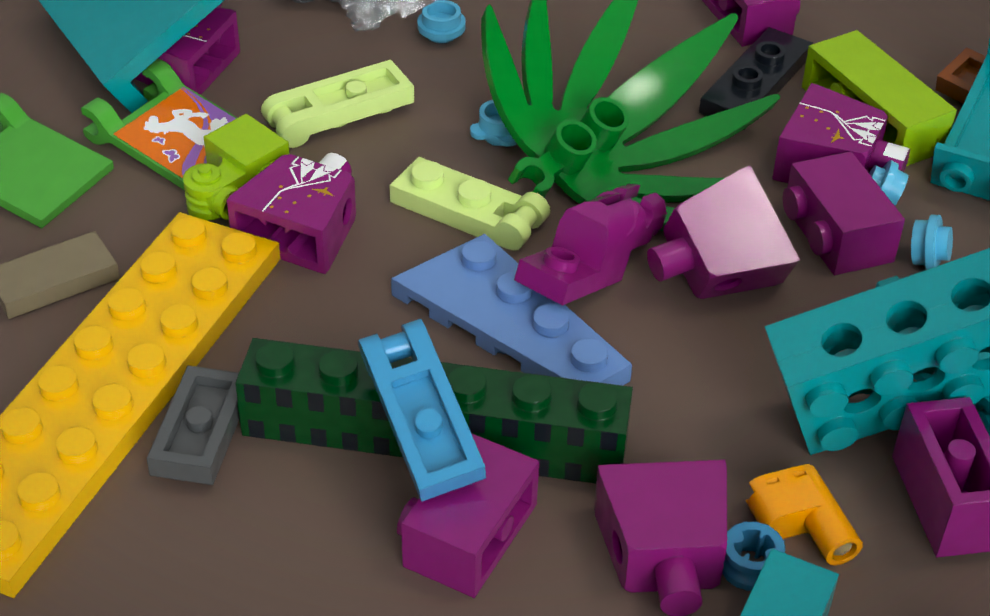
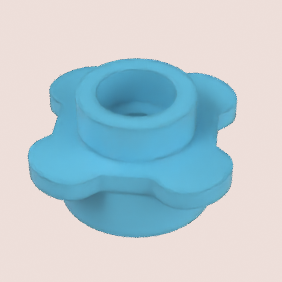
M489 100L482 104L479 109V122L470 126V135L477 140L485 139L486 142L494 146L509 147L517 145L502 122L494 101Z

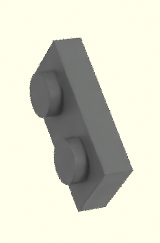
M187 366L146 458L150 476L208 485L214 484L240 419L235 385L239 373Z

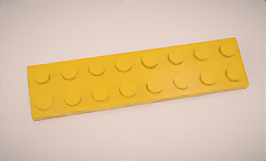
M179 212L1 413V594L11 598L16 597L174 396L187 366H197L280 261L279 242Z

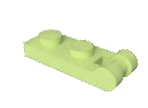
M390 59L273 94L263 102L261 113L268 124L276 128V134L289 142V148H297L308 141L311 134L342 127L347 123L376 114L387 113L395 108L414 103V85Z
M420 156L390 184L391 203L476 237L486 234L498 246L513 251L519 250L531 236V228H538L550 215V206L547 200L538 193L527 192L521 196Z

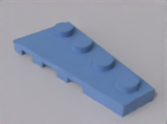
M486 234L391 278L392 296L406 304H409L412 300L422 304L429 309V318L446 328L456 324L476 336V345L492 355L502 353L521 362L520 371L523 373L622 386L631 380L632 364L566 305H560L514 280L519 263Z

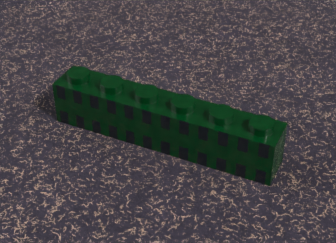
M252 338L235 382L242 436L403 457L360 351ZM404 358L390 364L392 369L414 361L412 358ZM441 362L470 432L538 460L539 476L596 484L598 465L624 464L633 387Z

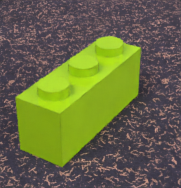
M855 30L809 45L801 87L807 91L811 83L817 84L883 110L888 116L883 141L910 148L906 166L933 157L937 142L945 143L952 129L957 109L861 32Z

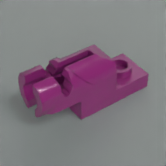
M627 184L611 191L603 192L595 199L566 209L559 221L552 247L521 258L514 280L560 305H565L622 281L631 250L649 243L652 237L656 236L662 229L667 215L665 200L655 192L643 196L639 204L632 199L637 196L640 185Z

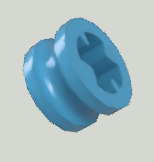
M742 522L734 525L727 531V550L722 574L735 587L752 591L771 548L785 553L784 540L776 530L766 524ZM754 551L755 559L762 555L764 560L761 562L750 561V554L747 553L742 557L741 552Z

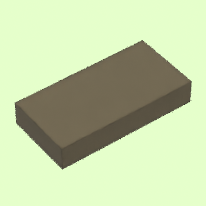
M96 231L0 264V306L7 318L11 319L120 279L117 262Z

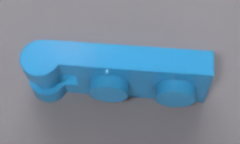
M417 319L401 325L402 332L382 339L376 333L359 339L358 345L367 372L372 378L422 502L486 479V469L422 319ZM410 356L414 361L392 369L390 364Z

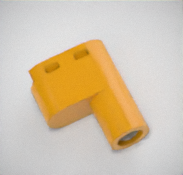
M804 464L758 476L749 482L754 493L749 499L745 500L748 508L757 522L769 525L780 534L782 539L809 532L826 562L834 566L849 562L862 550V540L813 465Z

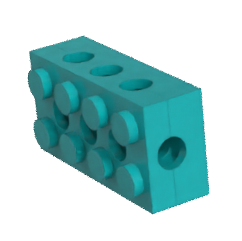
M990 248L764 326L810 455L825 450H841L849 447L858 439L888 429L899 430L907 403L970 397L973 404H976L983 397L990 395V358L978 360L979 353H990ZM920 373L931 374L925 380L913 381V375ZM854 395H870L863 401L855 403L849 402V398Z

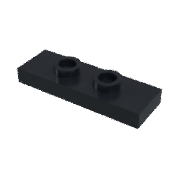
M768 27L701 97L699 113L710 116L773 94H778L806 63L808 48L813 42Z

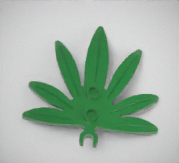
M530 0L522 40L521 64L523 87L495 12L490 4L487 5L481 18L483 62L492 99L506 129L528 156L517 162L508 181L514 184L521 178H528L536 184L532 192L538 193L544 198L554 182L579 204L595 199L603 192L611 191L627 184L640 185L638 194L632 200L639 204L643 196L655 192L665 200V203L684 202L724 178L624 174L621 172L638 171L671 164L708 150L739 133L766 114L778 102L780 95L773 94L671 128L624 146L625 143L637 137L664 116L692 87L712 61L738 20L736 13L729 14L670 49L629 78L608 97L594 99L614 65L638 0H613L592 30L574 63L562 94L559 110L554 109L552 104L553 70L547 0ZM666 206L667 215L661 229L662 231H664L663 228L674 210L672 207Z

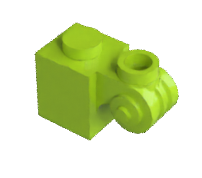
M247 113L203 136L207 163L194 165L187 169L183 175L187 212L191 216L207 221L216 220L220 217L224 220H229L227 207L229 196L279 157L290 154L289 142Z

